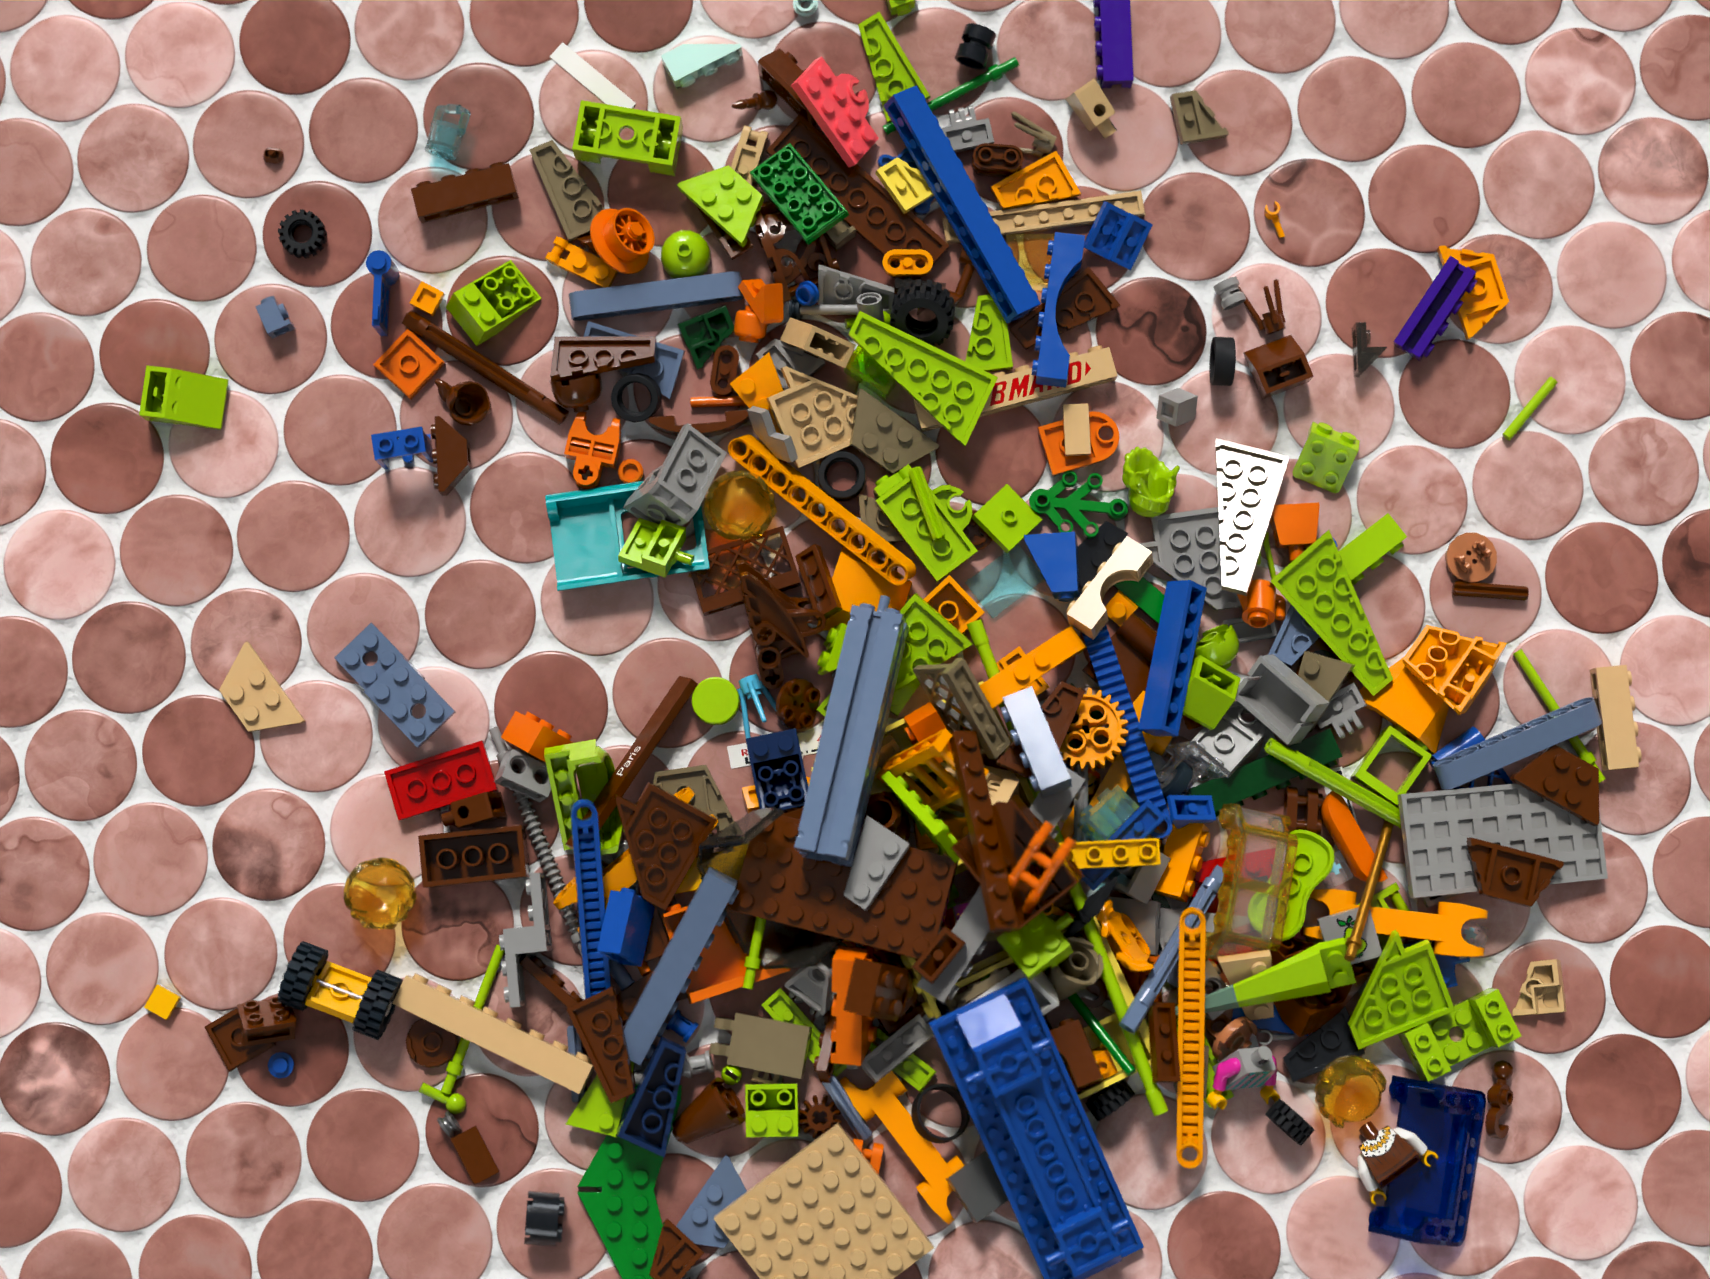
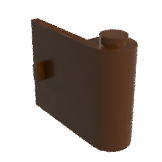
M1132 613L1111 637L1132 703H1134L1142 691H1146L1157 632L1135 613ZM1090 661L1082 671L1099 685L1092 662Z

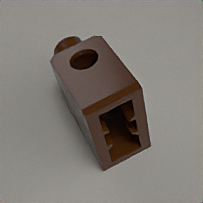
M484 792L451 802L450 810L441 812L444 826L447 827L455 824L457 828L471 827L507 817L501 792Z

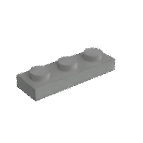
M918 1014L864 1058L861 1065L862 1069L876 1084L933 1038L932 1029Z

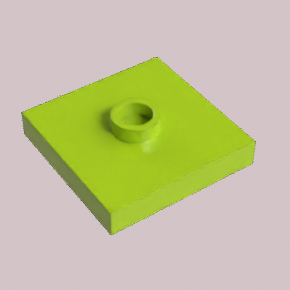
M1008 484L971 517L1006 553L1010 552L1024 538V535L1029 534L1042 521V518Z

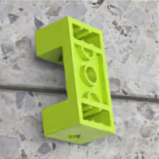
M581 100L572 150L576 160L601 164L602 157L648 164L650 172L675 176L683 132L682 119L680 116ZM623 129H632L634 136L630 140H623L620 137V132Z
M1488 988L1453 1005L1455 1011L1398 1034L1420 1080L1429 1082L1452 1071L1451 1066L1491 1046L1499 1048L1521 1037L1499 989ZM1455 1026L1462 1030V1038L1456 1042L1452 1041L1449 1037V1031Z

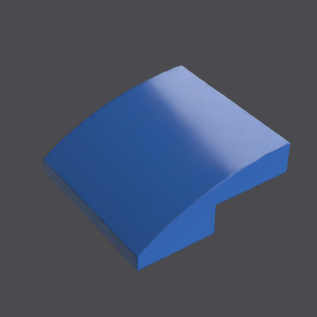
M1104 201L1086 237L1084 248L1131 270L1153 224Z

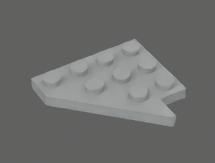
M1218 507L1151 517L1154 541L1139 544L1152 551L1153 564L1176 581L1191 580L1206 587L1204 602L1214 610L1242 607L1236 593L1222 590Z

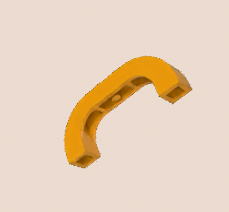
M1070 626L980 685V688L991 708L994 709L1003 703V697L1021 691L1058 665H1063L1087 647L1073 626ZM951 706V708H953V709H954L955 711H957L958 713L961 712V711H959L958 709H956L954 706Z

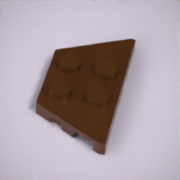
M1554 745L1541 752V755L1533 758L1524 768L1511 775L1510 780L1585 822L1598 826L1599 769Z
M1472 837L1467 838V846L1479 894L1532 907L1539 898L1540 892L1546 889L1551 882L1552 876L1564 864L1563 861Z

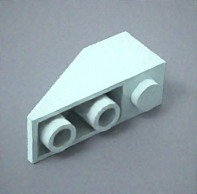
M682 44L661 55V58L677 89L681 86L685 88L692 85L696 81L695 79L702 75H712L718 70V67L724 64L731 65L737 62L743 53L740 44Z

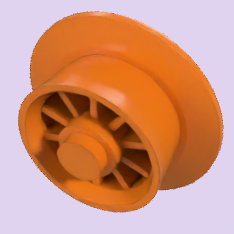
M622 208L620 210L604 209L597 213L591 222L590 236L592 244L599 257L609 267L623 274H635L646 266L649 260V251L654 246L655 237L652 226L640 212L632 208Z

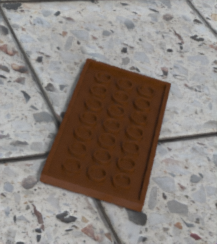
M758 809L737 885L739 892L732 904V911L919 959L940 933L958 862L954 863L947 856L910 847L866 911L844 896L852 867L802 857L799 851L794 848L796 837L799 834L800 819Z

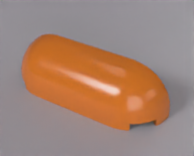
M1331 791L1322 803L1321 817L1323 823L1352 874L1361 881L1366 882L1374 858V852L1343 797ZM1381 868L1377 883L1388 879L1383 868Z

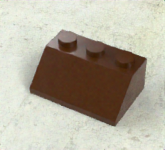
M780 48L758 60L759 77L798 115L801 114L815 126L817 122L791 87L795 80L804 72L796 65L798 63L796 58L789 52L785 54Z

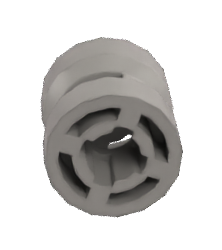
M1236 276L1228 278L1213 287L1216 294L1220 295L1222 299L1221 306L1223 310L1236 307L1247 300L1244 292L1239 290V281Z

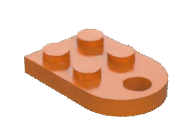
M1089 412L1091 455L1065 456L1063 420L1038 427V433L1052 477L1063 474L1066 471H1073L1100 463L1112 456L1119 443V431L1115 422L1104 413ZM1107 427L1111 429L1113 437L1110 440H1102L1098 434L1101 428Z

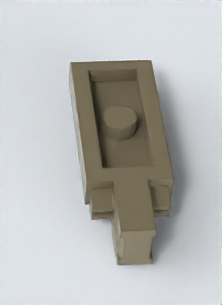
M1007 967L992 971L989 974V978L982 982L979 980L967 986L966 991L956 993L951 1001L946 998L945 1002L948 1009L952 1012L965 1006L1013 972Z

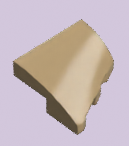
M1560 960L1530 962L1526 980L1520 989V997L1516 1008L1513 1009V1016L1566 1012Z

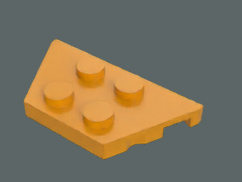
M1442 245L1437 248L1442 267L1448 258L1452 256L1461 265L1476 271L1474 279L1478 280L1470 294L1464 293L1460 299L1464 303L1457 312L1465 338L1468 340L1507 305L1509 299L1494 254L1475 253L1472 250L1466 249L1456 250Z

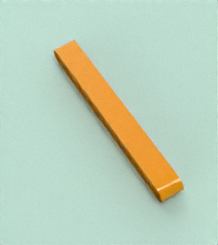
M746 434L733 439L729 443L728 452L735 461L890 583L902 585L915 576L916 566L912 560L786 461L777 459L754 436ZM741 442L746 445V453L740 448ZM760 457L765 460L766 468L760 465ZM780 473L786 478L785 484L780 481ZM799 488L804 490L806 494L805 499L800 497ZM819 504L824 506L825 515L821 514V512L819 511ZM839 519L844 522L845 530H842L839 527ZM858 535L864 538L865 546L859 543ZM878 550L885 555V561L879 559ZM898 566L904 569L905 577L899 575L897 571Z

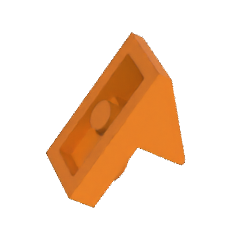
M762 279L741 281L738 288L762 324L781 323L784 319L782 283L765 284Z

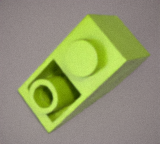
M841 623L829 630L826 637V642H828L826 651L820 654L817 665L820 666L817 674L824 675L837 669L847 628L846 624Z

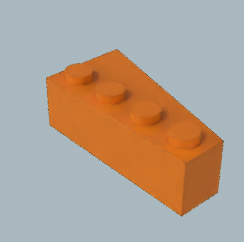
M838 946L832 959V992L837 994L834 995L831 1006V1016H836L833 1030L831 1031V1042H836L835 1050L831 1053V1063L861 1066L871 1043L876 1040L877 1028L873 1026L874 1018L844 1011V1005L855 958L873 961V959H870L869 948Z

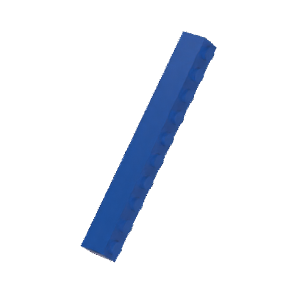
M917 85L892 95L883 107L1005 322L1008 324L1029 314L1041 304L1037 293L1032 289L1025 277L1024 270L1019 266L1012 249L1004 240L999 226L988 212L987 205L982 201L975 184L970 180L963 168L962 161L955 154L950 140L945 136L939 125L937 117L933 115L926 103L925 96L920 92Z

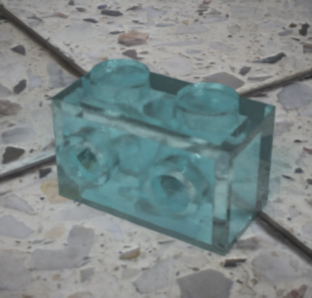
M1119 785L1111 791L1107 788L1097 797L1099 802L1094 807L1089 804L1079 814L1082 818L1077 827L1091 841H1106L1140 806Z

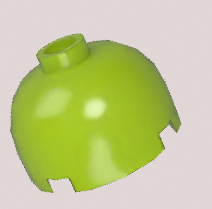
M680 230L672 233L665 240L661 249V262L664 270L671 278L704 275L709 268L711 251L708 243L700 234L691 230Z
M1223 624L1202 633L1204 637L1196 642L1193 658L1201 655L1226 670L1232 665L1231 661L1238 654L1239 639L1232 625L1228 627L1227 624Z

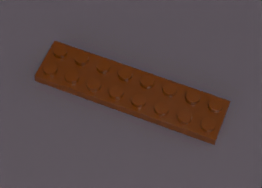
M801 114L793 120L766 150V153L771 157L790 143L848 211L849 216L843 220L850 227L854 226L856 232L883 256L888 251L894 249H921L931 254L934 265L948 250L950 245L911 211L904 214L889 192L858 164L848 168L829 139ZM896 260L891 262L896 267L900 265ZM921 260L915 263L918 268L925 266V263ZM922 277L908 278L916 284V280L921 279Z

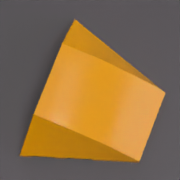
M843 546L832 577L842 610L826 619V626L822 631L830 630L841 623L847 625L850 620L852 605L860 606L861 603L875 606V611H877L881 595L890 597L888 608L900 611L906 603L912 582L909 580L902 585L890 583Z
M1426 625L1402 662L1416 678L1461 715L1468 711L1489 680L1507 643H1489L1482 641V637L1467 638L1460 636L1455 631Z
M1402 658L1389 667L1393 680L1376 695L1373 696L1365 686L1359 691L1367 704L1366 708L1371 711L1374 710L1393 725L1402 728L1407 732V735L1414 739V742L1415 740L1420 741L1429 748L1428 752L1434 754L1437 751L1449 705L1416 678L1403 664Z

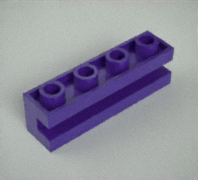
M1093 0V7H1098V16L1094 17V31L1099 32V41H1095V55L1100 56V65L1096 66V79L1101 80V89L1111 88L1114 84H1121V88H1131L1134 78L1130 0Z
M1450 256L1394 340V345L1419 361L1423 356L1427 358L1435 347V344L1432 342L1437 334L1442 336L1449 326V323L1446 321L1451 313L1456 315L1464 302L1460 299L1464 293L1470 294L1478 280L1474 279L1476 271L1470 267L1466 268L1457 259Z

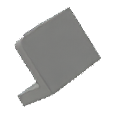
M1180 388L1159 395L1156 418L1175 427L1194 420L1198 396Z

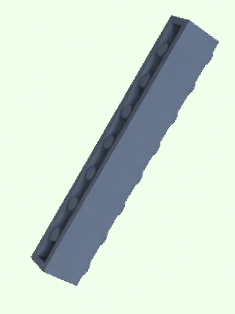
M710 866L623 1028L629 1059L638 1065L642 1064L644 1058L650 1059L656 1045L652 1044L655 1037L661 1038L667 1027V1023L664 1022L667 1015H673L679 1004V1001L676 1000L678 994L686 992L691 982V979L688 978L691 970L697 971L703 957L699 956L703 948L708 949L715 937V935L711 934L715 925L721 926L727 914L723 910L727 903L733 904L739 890L735 889L737 880Z

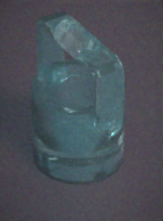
M457 104L437 106L424 150L438 158L456 160L468 125L470 111ZM444 113L461 114L458 126L442 121Z

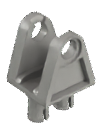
M840 941L832 942L815 954L784 985L790 990L789 997L791 1000L796 995L795 1003L806 1002L811 1006L809 1009L811 1015L814 1014L815 1010L817 1011L814 1016L817 1019L825 1016V1013L832 1006L834 995L837 994L832 992L833 951L837 950L838 946H847Z

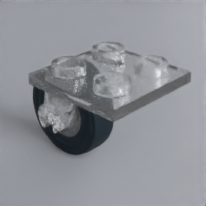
M1192 740L1167 745L1165 750L1172 757L1157 773V778L1165 802L1168 804V795H1185L1198 779L1205 781L1228 777L1231 772L1224 767V763L1220 759L1210 755L1202 743Z

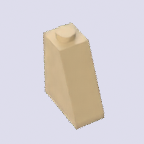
M791 317L780 341L843 368H846L855 348V344Z

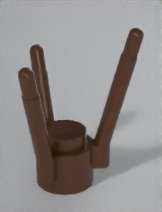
M1277 279L1274 280L1277 310L1274 308L1268 286H1264L1269 312L1262 315L1263 320H1261L1247 297V300L1243 302L1257 322L1259 331L1265 329L1266 335L1285 329L1284 323L1286 321L1283 315L1281 293Z

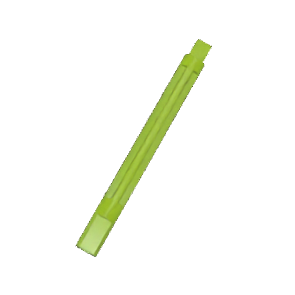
M1273 738L1267 741L1264 747L1266 753L1401 828L1398 806Z

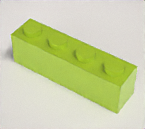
M1389 513L1339 551L1353 585L1365 577L1362 572L1368 567L1374 570L1383 563V555L1387 552L1393 555L1404 546L1401 541L1407 536Z

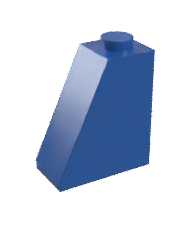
M1075 531L1024 535L1026 546L1054 599H1059L1061 602L1073 601L1074 598L1080 597L1078 544Z

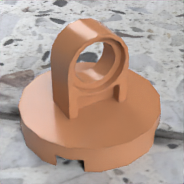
M1221 1014L1214 1020L1206 1021V1028L1210 1036L1215 1040L1212 1047V1055L1219 1061H1222L1238 1049L1250 1048L1252 1043L1249 1039L1252 1034L1255 1036L1257 1034V1026L1247 1017H1239L1231 1021L1227 1016ZM1223 1021L1225 1023L1223 1030L1218 1032L1212 1030L1215 1022Z

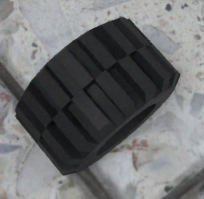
M917 279L916 284H912L910 281L906 283L905 288L901 287L898 290V294H895L893 298L890 325L934 347L935 343L941 345L944 343V338L948 339L953 329L955 315L953 297H949L950 292L947 289L942 290L940 283L933 285L932 280L927 279V283H922V279ZM923 307L933 311L936 317L930 321H918L909 312L915 308Z

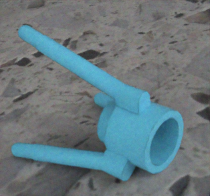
M757 674L744 677L738 681L740 688L737 691L741 702L745 738H751L745 696H747L748 700L753 699L763 723L767 719L759 700V696L762 695L761 691L776 711L775 700L762 681L759 680Z

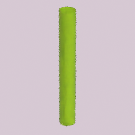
M1553 377L1547 379L1502 434L1504 438L1510 441L1558 382Z

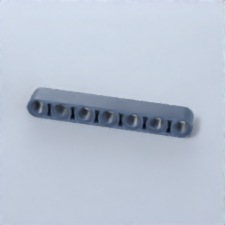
M738 271L575 291L569 294L571 318L574 321H583L742 300L744 296L738 288L742 281V274Z
M1592 697L1580 699L1436 761L1433 766L1441 789L1449 790L1596 728L1602 724V720L1595 699Z

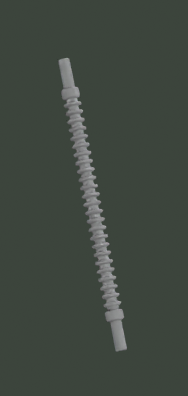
M497 726L490 729L489 732L498 751L496 757L498 762L501 763L504 754L510 750L507 749L504 739L501 738L502 734ZM511 763L512 770L517 773L519 769L515 768L514 763ZM514 791L512 796L517 797L515 803L520 804L518 810L523 812L521 814V817H525L523 823L528 824L526 830L531 831L529 837L534 839L532 841V844H536L534 850L539 851L537 857L542 858L540 864L545 866L543 871H547L546 878H550L548 884L553 885L551 891L556 892V895H554V898H556L566 886L561 881L563 877L559 876L561 871L556 869L558 863L553 862L555 856H551L552 850L548 849L549 843L545 842L547 836H543L542 832H544V829L539 828L541 822H537L538 816L534 815L536 810L531 808L533 802H529L528 797ZM570 904L559 911L564 912L562 918H566L567 922L565 925L570 927L568 932H572L570 936L572 943L577 945L581 954L580 933L577 931L579 917L575 915L577 911L573 910L575 905Z

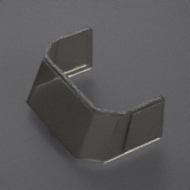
M776 807L753 810L743 818L700 843L697 868L702 876L701 880L710 866L737 880L735 888L737 889L749 841L780 817L784 811ZM727 903L723 910L727 913L724 922L735 943H738L742 951L749 956L756 917L732 911V905ZM766 920L759 959H761L760 965L765 969L816 966L844 940Z

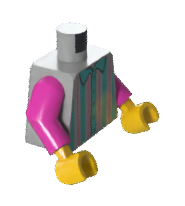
M1266 1046L1238 1049L1213 1066L1215 1073L1213 1088L1215 1090L1207 1096V1102L1214 1110H1216L1217 1106L1221 1110L1227 1106V1100L1221 1095L1222 1091L1254 1088L1266 1085L1260 1091V1096L1266 1104H1269L1270 1097H1272L1274 1102L1280 1099L1279 1094L1273 1088L1276 1085L1277 1062L1271 1050Z

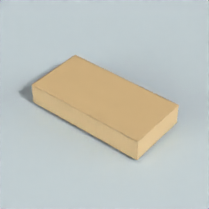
M1088 403L1063 404L1065 456L1091 455Z

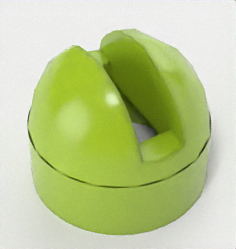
M726 1065L721 1072V1077L726 1084L735 1085L741 1080L742 1071L738 1066ZM727 1069L738 1076L736 1080L725 1074Z

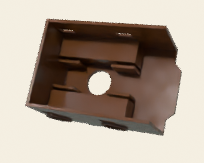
M1018 794L1008 802L997 801L992 805L1008 877L1035 834L1043 825ZM968 830V834L951 848L980 883ZM1049 834L1039 851L1052 859L1061 846ZM1068 856L1056 872L1031 914L1025 913L1023 906L1033 888L1023 881H1019L1012 892L1019 926L1017 930H1020L1084 877L1077 865ZM1040 865V867H1041V873H1040V876L1038 877V880L1040 879V877L1042 876V874H1043L1044 871L1046 870V869H1045L1043 866H1041V865Z

